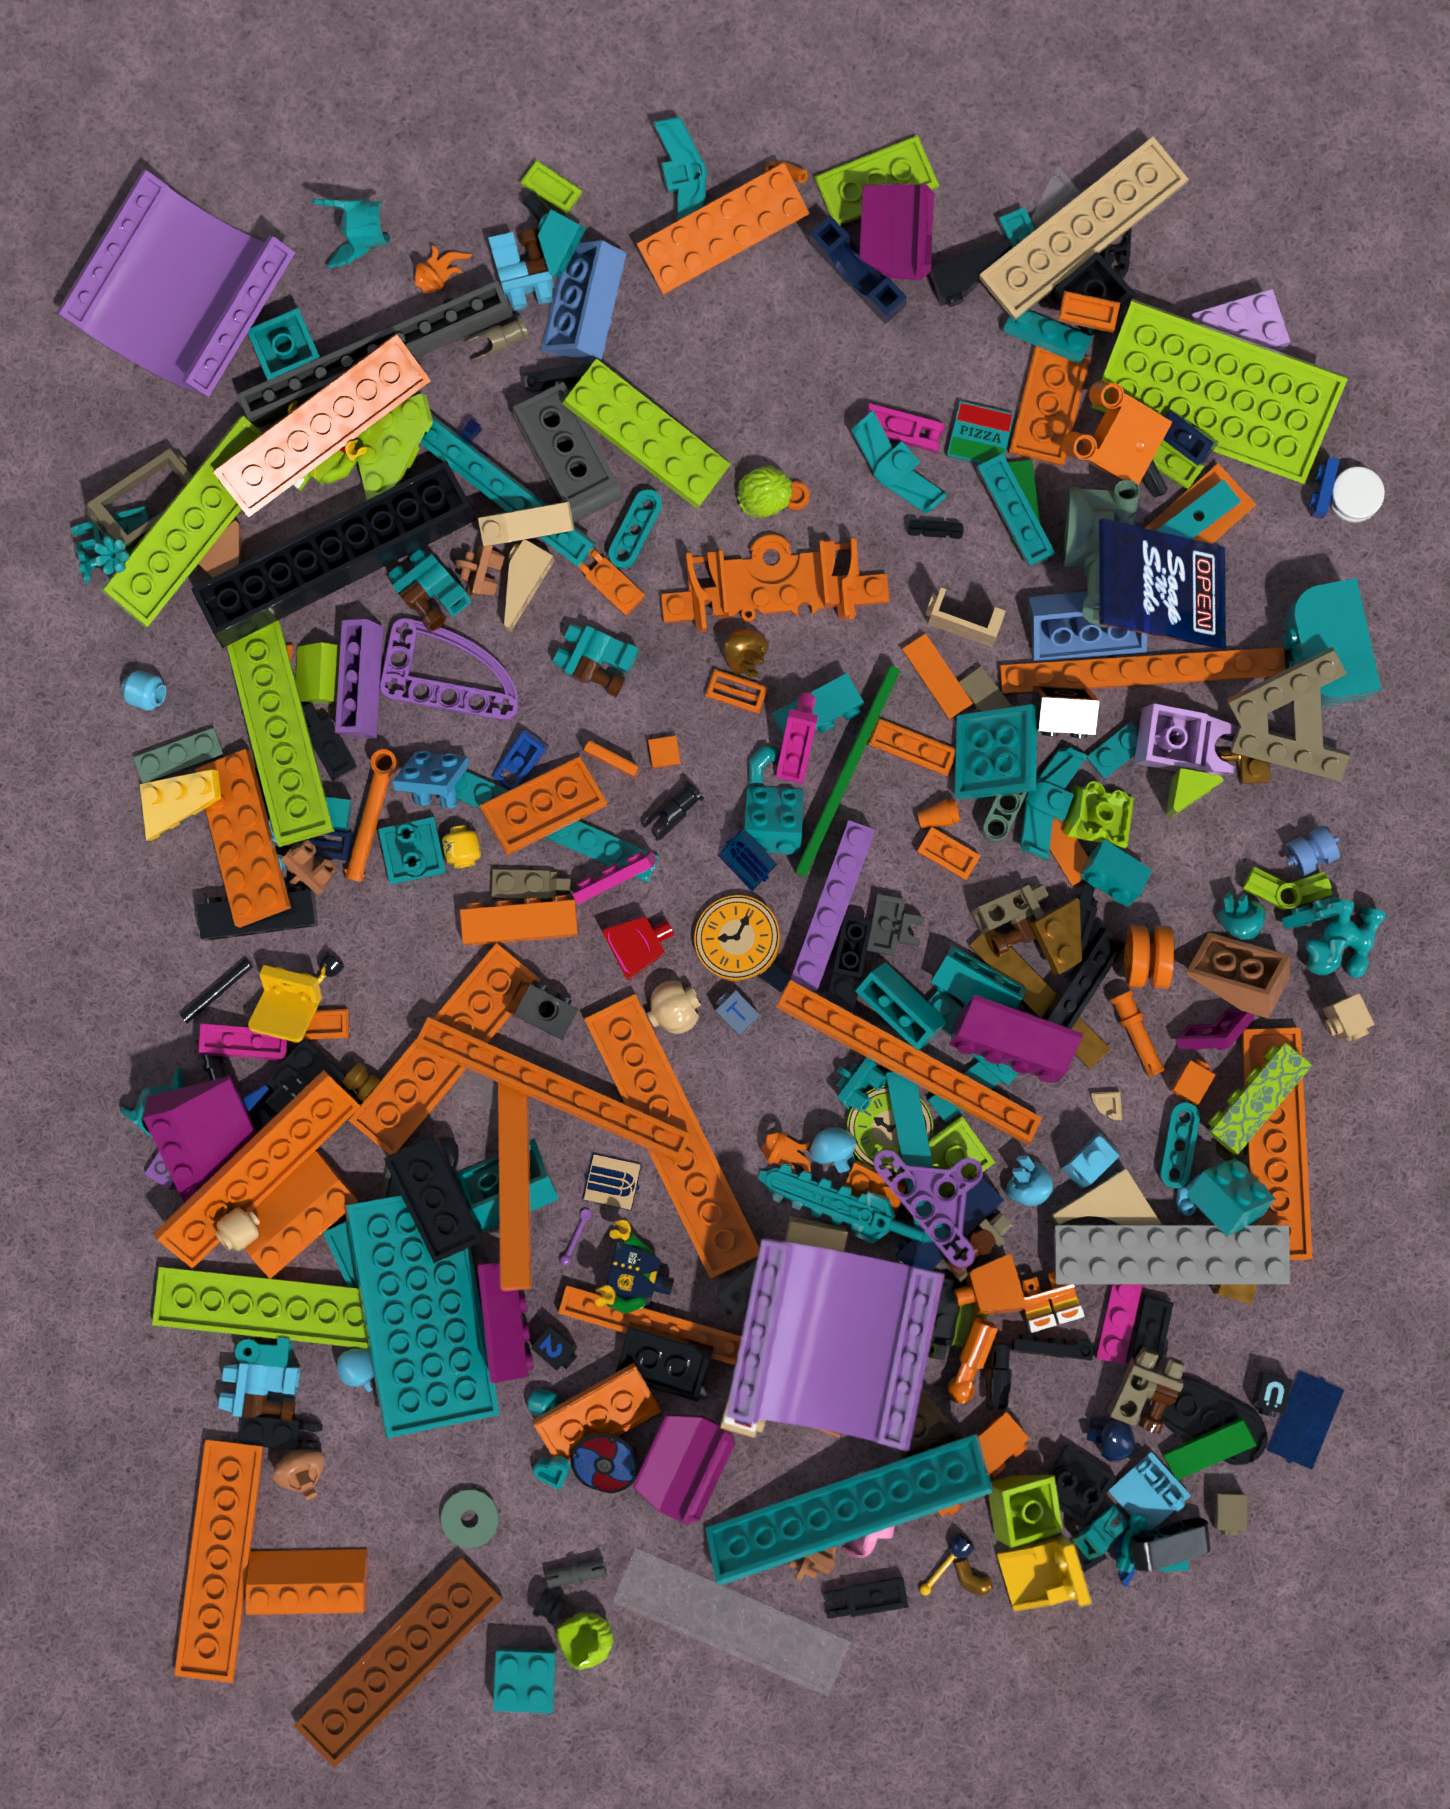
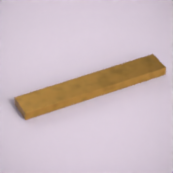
M995 930L984 935L981 934L969 947L989 967L1026 987L1027 989L1022 1001L1038 1018H1042L1057 994L1010 946H1008L1009 951L1007 954L1000 957L995 956L988 943V937L997 933ZM1079 1017L1072 1027V1030L1083 1033L1075 1056L1090 1070L1111 1049Z

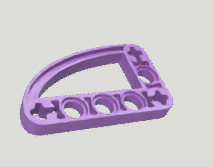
M402 618L393 624L380 683V689L387 699L500 721L512 720L517 715L519 700L515 685L503 666L484 649L468 639L443 628L429 632L423 623L417 620ZM404 625H408L409 630L412 631V635H407L405 638V645H410V649L394 646V642L401 643V635L397 630L403 629ZM418 634L452 645L479 660L499 679L506 694L411 677L410 672ZM397 652L407 655V662L402 667H396L392 664V656ZM393 680H397L399 686L407 687L406 682H411L408 688L409 697H404L405 691L396 690L394 694H390V690L386 688V685L392 684ZM419 685H425L430 690L429 696L424 700H418L414 697V690ZM447 690H453L457 693V701L452 705H446L442 702V694ZM475 695L485 698V706L481 710H473L469 706L470 699ZM490 697L495 698L494 704L503 705L504 700L509 701V706L513 707V710L507 711L506 715H501L500 709L492 707L493 713H487L490 707Z

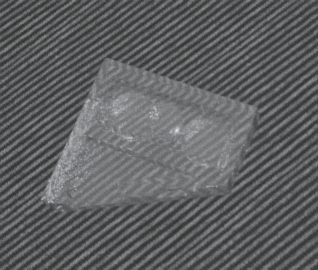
M1059 166L1055 168L1031 218L1035 230L1081 194Z

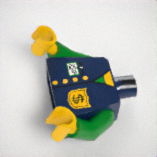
M626 1220L614 1221V1224L619 1227V1231L611 1230L609 1234L613 1239L621 1238V1242H617L607 1285L596 1289V1292L601 1293L603 1298L595 1300L597 1306L607 1305L609 1308L622 1314H627L650 1305L654 1292L670 1295L674 1278L658 1274L661 1260L631 1231L630 1224Z

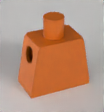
M1007 1254L968 1272V1276L965 1277L967 1286L953 1289L956 1305L961 1306L972 1303L975 1315L1015 1313L1027 1307L1012 1254Z

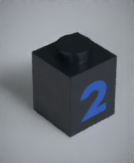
M552 1325L547 1328L531 1347L533 1351L556 1371L561 1366L567 1369L577 1358L573 1353L577 1347Z

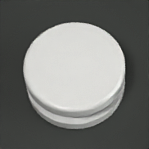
M1348 468L1335 479L1329 503L1330 507L1339 518L1345 521H1365L1373 516L1381 507L1385 495L1384 485L1380 477L1368 468Z

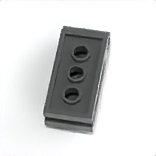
M562 382L514 406L512 416L558 502L570 503L572 520L575 523L622 499V494L617 480L587 424L562 404L569 395L565 383ZM552 419L558 425L556 427H548L544 422ZM566 444L571 448V451L561 452L557 446ZM580 469L585 475L583 477H575L570 471Z

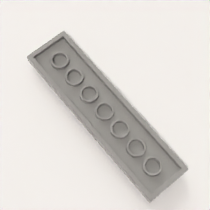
M1054 1225L1055 1284H1290L1289 1225H1247L1242 1230L1226 1236L1216 1225Z

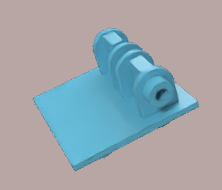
M1152 1452L1145 1456L1109 1490L1111 1495L1130 1515L1137 1514L1147 1519L1145 1532L1155 1529L1175 1510L1179 1511L1182 1509L1185 1501L1191 1496Z

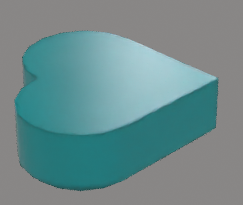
M554 1456L551 1459L541 1458L536 1462L533 1473L540 1481L561 1490L571 1465L562 1456Z

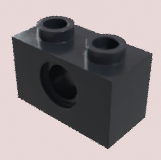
M534 979L531 984L521 980L506 1011L563 1040L578 1009L570 1005L572 1000L558 992L555 997L546 992L548 987ZM543 1001H547L548 1009L540 1015L539 1005Z

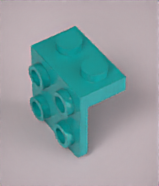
M750 786L747 788L744 830L766 853L800 855L804 802L803 790ZM749 846L745 847L748 852H754Z

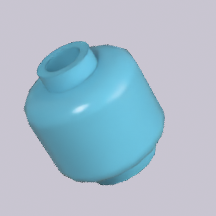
M136 670L129 677H126L122 683L124 699L130 706L151 711L160 706L165 700L166 687L158 675Z

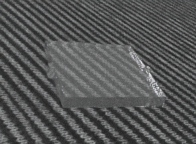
M467 1069L451 1089V1108H472L474 1111L478 1108H498V1082Z

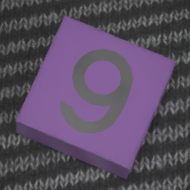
M159 1152L145 1172V1175L170 1190L174 1181Z

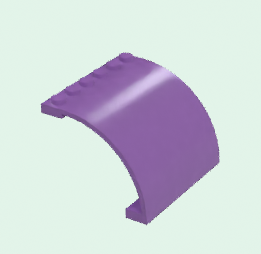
M142 170L56 314L107 348L156 376L195 394L209 397L295 252L273 236H269L266 242H263L235 229L177 194L167 184L147 170Z
M762 1239L726 1417L750 1424H758V1420H767L807 1426L875 1441L879 1444L901 1450H909L944 1274L848 1252Z

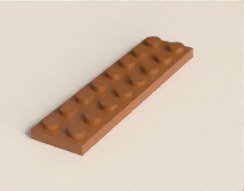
M461 1556L294 1724V1727L335 1768L503 1597Z

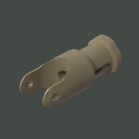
M519 315L515 321L502 326L497 324L472 334L464 339L463 342H468L478 337H487L492 341L488 351L471 358V360H477L506 349L510 343L525 338L528 340L530 336L522 316Z

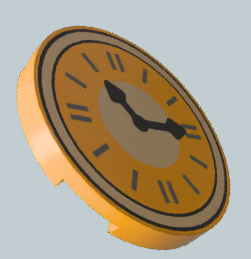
M733 895L717 900L702 913L695 928L694 943L699 959L711 973L728 981H740L762 974L771 966L779 952L781 936L777 920L765 904L752 897Z

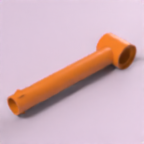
M386 749L376 751L371 757V767L374 770L351 858L347 869H344L345 878L361 882L366 876L364 874L366 861L370 853L390 777L395 775L400 767L398 757ZM384 756H390L392 766L386 771H381L379 768L380 759Z

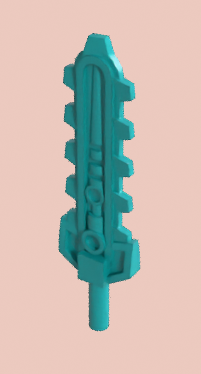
M783 1163L780 1168L761 1170L758 1179L773 1194L774 1201L781 1203L785 1198L792 1201V1208L799 1211L803 1206L811 1208L812 1215L820 1218L824 1213L831 1216L832 1223L838 1226L843 1221L852 1224V1231L856 1232L854 1236L865 1241L874 1243L890 1231L922 1242L926 1231L894 1220L896 1215L893 1213L889 1197L868 1191L867 1194L863 1193L859 1198L852 1195V1188L843 1185L838 1190L832 1187V1180L823 1178L820 1182L812 1180L811 1172L802 1171L800 1175L793 1173L792 1165Z

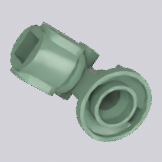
M1132 480L1119 481L1115 485L1114 491L1079 489L1078 487H1069L1063 567H1084V575L1088 579L1087 598H1085L1082 604L1083 617L1088 622L1104 628L1122 624L1129 620L1127 618H1130L1127 606H1130L1131 601L1128 599V588L1126 585L1134 569L1139 535L1133 528L1140 495V487ZM1127 532L1130 534L1131 537V532L1133 533L1134 539H1131L1132 542L1129 539L1127 541V538H1129ZM1117 539L1120 540V542L1118 541V543L1120 544V546H1119V545L1117 546V543H1115V541H1117ZM1130 542L1133 546L1130 545L1131 549L1128 548L1129 553H1127V544ZM1116 552H1118V555H1119V557H1120V558H1119L1120 561H1118V562H1119V566H1118L1119 569L1117 570V572H1116V563H1118V562L1116 561V560H1117V558H1116L1117 553H1116ZM1118 594L1120 595L1118 598L1120 600L1118 601L1119 604L1116 601V595L1118 596ZM1102 610H1108L1109 615L1104 616Z

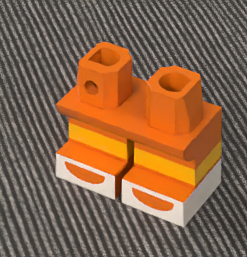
M1055 1271L1047 1273L1051 1288L1041 1291L1037 1277L1021 1281L1022 1292L1027 1306L1024 1309L1029 1332L1031 1333L1056 1326V1322L1062 1324L1085 1317L1077 1299L1074 1285L1055 1284ZM1049 1299H1050L1051 1306H1052V1309H1053L1054 1314L1052 1313V1310H1051V1307H1050V1304H1049Z

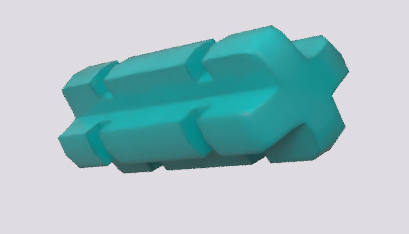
M1131 1515L1128 1524L1130 1529L1126 1530L1120 1550L1122 1555L1118 1556L1116 1568L1124 1572H1131L1133 1569L1131 1537L1145 1530L1147 1519L1141 1515Z

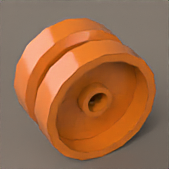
M1130 924L1127 930L1124 952L1126 986L1129 988H1143L1149 975V982L1153 989H1169L1174 963L1172 927L1155 926L1149 938V932L1145 925Z

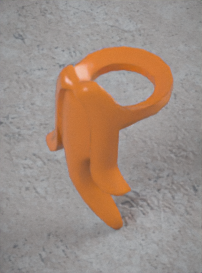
M431 246L432 256L425 263L419 262L416 264L415 286L422 288L424 294L442 289L444 283L452 274H462L458 267L447 269L449 264L454 260L469 259L472 257V254L449 252L437 260L439 255L438 249Z
M784 1131L766 1136V1143L761 1146V1149L767 1159V1163L773 1164L775 1162L782 1166L783 1163L792 1165L791 1162L802 1166L804 1171L811 1172L808 1159L797 1152V1150L803 1151L808 1149L810 1141L801 1145L788 1138L787 1133ZM792 1165V1172L796 1173L795 1167Z

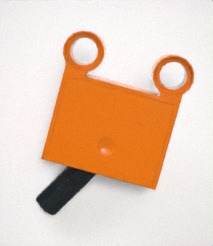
M1097 381L1090 388L1089 398L1094 405L1107 408L1093 436L1079 432L1068 433L1062 442L1064 453L1069 457L1084 460L1118 481L1132 480L1139 485L1143 478L1153 497L1164 495L1167 491V486L1153 461V457L1172 421L1125 394L1119 384ZM1107 389H1109L1110 395L1109 398L1105 401L1104 393ZM1079 440H1082V449L1077 452V443Z

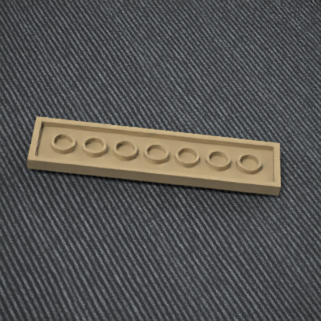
M1152 137L979 275V279L1015 321L1054 290L1055 287L1094 253H1100L1183 187L1189 179L1157 140Z

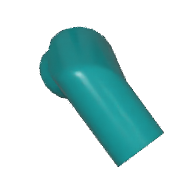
M769 745L762 746L750 758L749 784H763V767L769 762H775L778 759V751L775 747H770Z

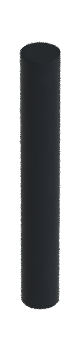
M247 959L243 960L180 1015L182 1019L188 1024L251 970L253 966Z

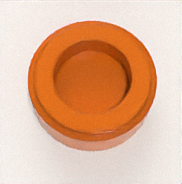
M797 481L792 482V497L789 499L787 508L799 511L808 505L810 492L805 484Z

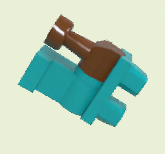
M419 549L410 557L411 562L415 566L411 571L406 573L399 566L389 572V576L393 582L392 587L411 610H417L424 617L422 620L423 625L429 632H433L445 623L446 616L440 609H432L428 603L429 599L435 596L452 618L469 606L472 601L466 591L451 577L432 554L429 556Z
M571 624L564 639L577 646L573 654L559 648L553 663L564 670L566 676L581 683L594 682L607 687V694L617 698L626 677L619 674L611 677L599 669L602 663L628 675L639 654V648L614 639L590 626H586L584 629Z

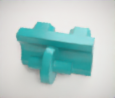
M866 1058L860 1067L855 1063L848 1070L839 1067L837 1073L842 1078L836 1086L842 1091L837 1096V1099L846 1109L850 1110L852 1107L864 1113L872 1100L863 1091L868 1085L877 1091L881 1090L886 1084L887 1078L880 1071L875 1061Z

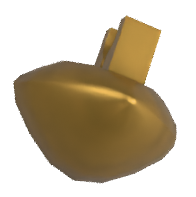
M741 629L732 632L724 642V654L730 669L736 676L745 673L748 677H758L759 672L756 671L755 665L764 663L763 657L769 650L768 640L761 634L751 630Z

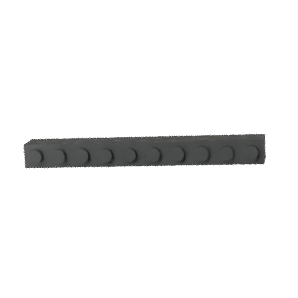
M497 280L239 393L238 397L248 420L258 428L287 415L288 407L293 402L298 401L296 405L298 407L395 333L416 359L513 315Z

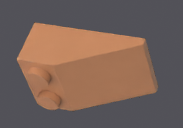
M1208 932L1186 973L1187 976L1241 1011L1269 1018L1290 979V955Z

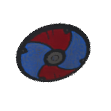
M594 1433L587 1435L577 1442L571 1453V1467L577 1479L583 1485L601 1492L617 1493L623 1491L635 1482L639 1474L640 1463L636 1451L627 1441L613 1434Z

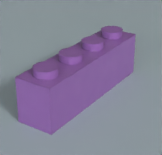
M368 619L342 620L335 733L350 739L377 738L383 626Z

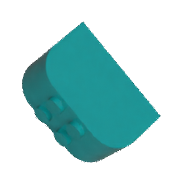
M1357 578L1317 585L1307 589L1290 606L1285 616L1286 633H1283L1282 638L1285 650H1290L1292 661H1289V668L1333 646L1347 674L1320 687L1321 706L1328 707L1371 698L1382 688Z

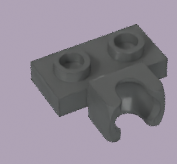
M877 894L867 951L895 956L897 943L919 946L920 939L911 936L908 932V927L911 924L921 925L924 922V917L903 914L906 899Z

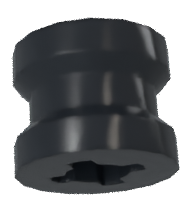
M545 1588L532 1615L536 1617L543 1616L549 1624L553 1625L566 1598L563 1596L556 1597L552 1595L551 1590Z

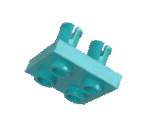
M435 817L378 829L391 886L447 874Z

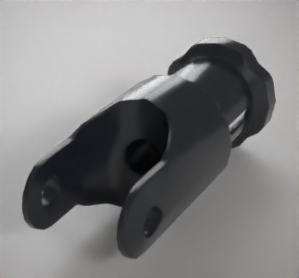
M687 780L684 782L685 786L673 798L669 797L643 823V828H646L658 816L668 815L667 825L656 836V841L661 840L687 816L686 812L698 800L702 801L705 799Z
M992 1343L990 1348L989 1367L986 1368L985 1375L986 1406L989 1410H996L997 1408L1004 1410L1008 1406L1012 1370L1009 1368L1010 1351L1013 1350V1345ZM991 1400L994 1402L993 1406L990 1405ZM1000 1400H1003V1401H1004V1404H1003V1405H1001V1404L999 1403Z

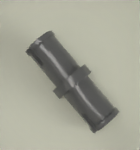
M604 1558L584 1563L575 1561L571 1562L570 1566L551 1570L547 1569L546 1577L559 1576L558 1578L547 1580L549 1589L571 1583L581 1585L582 1581L607 1577L606 1569L594 1570L606 1566Z

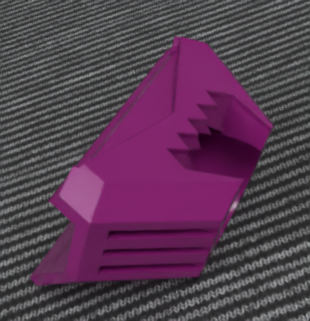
M927 184L863 186L859 259L890 279L922 280L931 271L935 193Z
M666 1414L632 1488L658 1512L680 1523L690 1525L700 1521L717 1481L736 1442L733 1432L721 1428V1424L704 1416Z

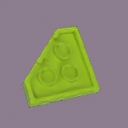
M421 393L406 399L353 439H358V442L355 444L357 452L362 447L367 449L366 454L357 457L367 500L399 485L406 469L411 467L420 449L418 445L425 432H429L433 424L427 395Z

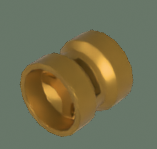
M359 1062L346 1075L341 1084L348 1090L357 1091V1098L364 1102L371 1094L372 1089L376 1088L382 1080L376 1075L369 1076L367 1068Z

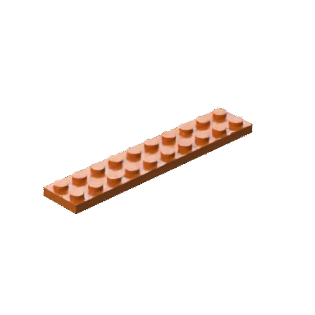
M636 994L585 1018L586 1025L625 1105L692 1134L680 1163L649 1149L647 1150L710 1279L758 1256L760 1247Z

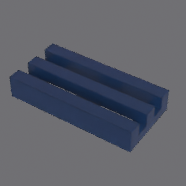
M335 830L323 834L345 838L344 843L313 838L306 839L313 845L343 849L342 854L316 850L313 856L348 861L352 832Z

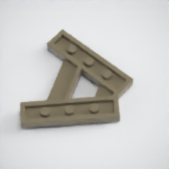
M1333 646L1227 699L1239 722L1230 747L1232 753L1341 782L1350 759V753L1323 745L1320 687L1347 674ZM1293 702L1294 737L1268 730L1267 714Z

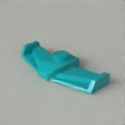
M681 116L653 121V125L671 160L670 162L662 163L661 167L667 193L678 191L677 220L705 206L706 178L708 177L705 161L701 159Z
M874 410L851 429L874 473L873 476L883 487H887L925 514L930 512L948 496L947 493L913 471L921 462L902 441L895 448L892 447Z
M1059 747L1036 779V791L1027 792L1021 851L1044 861L1049 860L1053 819L1059 822L1065 820L1074 794L1064 789L1088 757L1086 754L1069 747Z

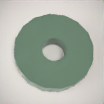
M463 1489L453 1494L444 1504L441 1513V1527L446 1537L453 1544L463 1548H477L487 1543L496 1533L499 1524V1510L489 1495L477 1489ZM467 1510H472L478 1515V1522L473 1527H468L462 1522V1514Z

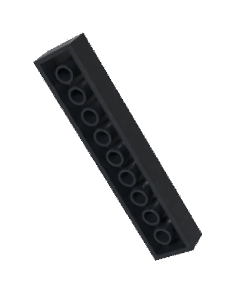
M446 460L191 588L214 636L221 647L224 648L476 521V517L471 504Z

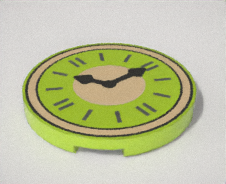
M888 1085L883 1086L879 1091L875 1088L865 1093L872 1100L866 1111L862 1113L853 1108L851 1109L847 1120V1131L856 1139L854 1154L863 1163L875 1168V1156L883 1150L893 1151L900 1159H902L889 1087ZM920 1098L929 1139L933 1136V1120L927 1105ZM886 1157L882 1158L883 1165L880 1169L887 1168L890 1172H895L892 1168V1162L895 1159L891 1158L888 1160Z

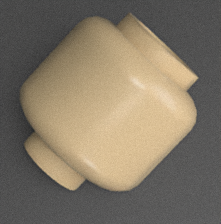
M235 1208L217 1222L218 1231L215 1232V1235L228 1251L231 1249L241 1251L259 1237L257 1225L260 1224V1221L251 1210L245 1212L240 1208Z

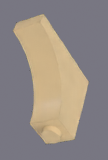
M1127 1169L1120 1170L1050 1215L1056 1225L1074 1218L1086 1216L1107 1219L1117 1225H1162Z

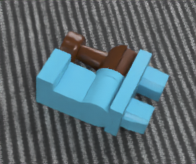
M529 229L519 234L520 244L527 248L529 260L521 262L513 232L488 238L505 298L509 300L513 311L528 307L525 294L536 292L538 304L553 301L552 287H554L552 275L549 274L546 260L542 257L539 248V229Z
M246 1363L225 1365L222 1381L237 1383L236 1394L221 1392L218 1408L233 1412V1416L254 1418L261 1414H281L283 1421L293 1422L296 1398L285 1397L282 1403L268 1400L267 1396L268 1391L295 1395L298 1391L301 1367L289 1366L282 1368L257 1364L249 1365Z

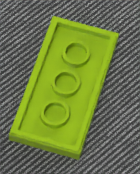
M918 135L814 176L829 215L841 227L861 219L863 186L884 184L920 185L921 183L927 184L931 190L939 188V183Z

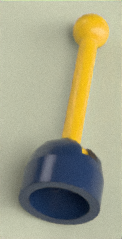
M957 1532L949 1544L951 1555L930 1580L920 1586L919 1591L922 1595L930 1594L932 1585L955 1558H966L975 1549V1546Z

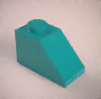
M550 210L549 214L546 213L539 223L540 232L538 237L549 274L561 279L586 227Z

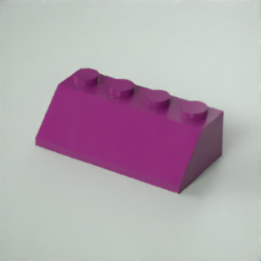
M974 995L957 1014L949 1045L956 1047L961 1053L976 1054L984 1057L989 1063H1001L1011 1067L1015 1072L1038 1076L1039 1080L1046 1083H1057L1066 1075L1082 1040L1083 1033Z
M500 1262L478 1265L490 1383L526 1378L529 1376V1370H534L532 1352L527 1353L526 1341H531L529 1323L524 1324L522 1313L528 1311L526 1294L521 1295L520 1290L502 1291L500 1284Z

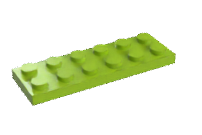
M597 358L562 403L696 509L702 504L731 465Z

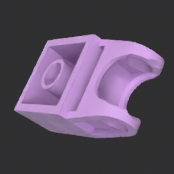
M1159 704L1142 707L1134 764L1175 772L1180 768L1215 775L1234 774L1235 767L1222 761L1217 756L1215 743L1222 735L1235 736L1238 726L1201 712Z

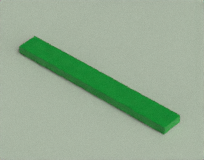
M889 666L796 869V875L806 879L899 676L900 669L894 666Z

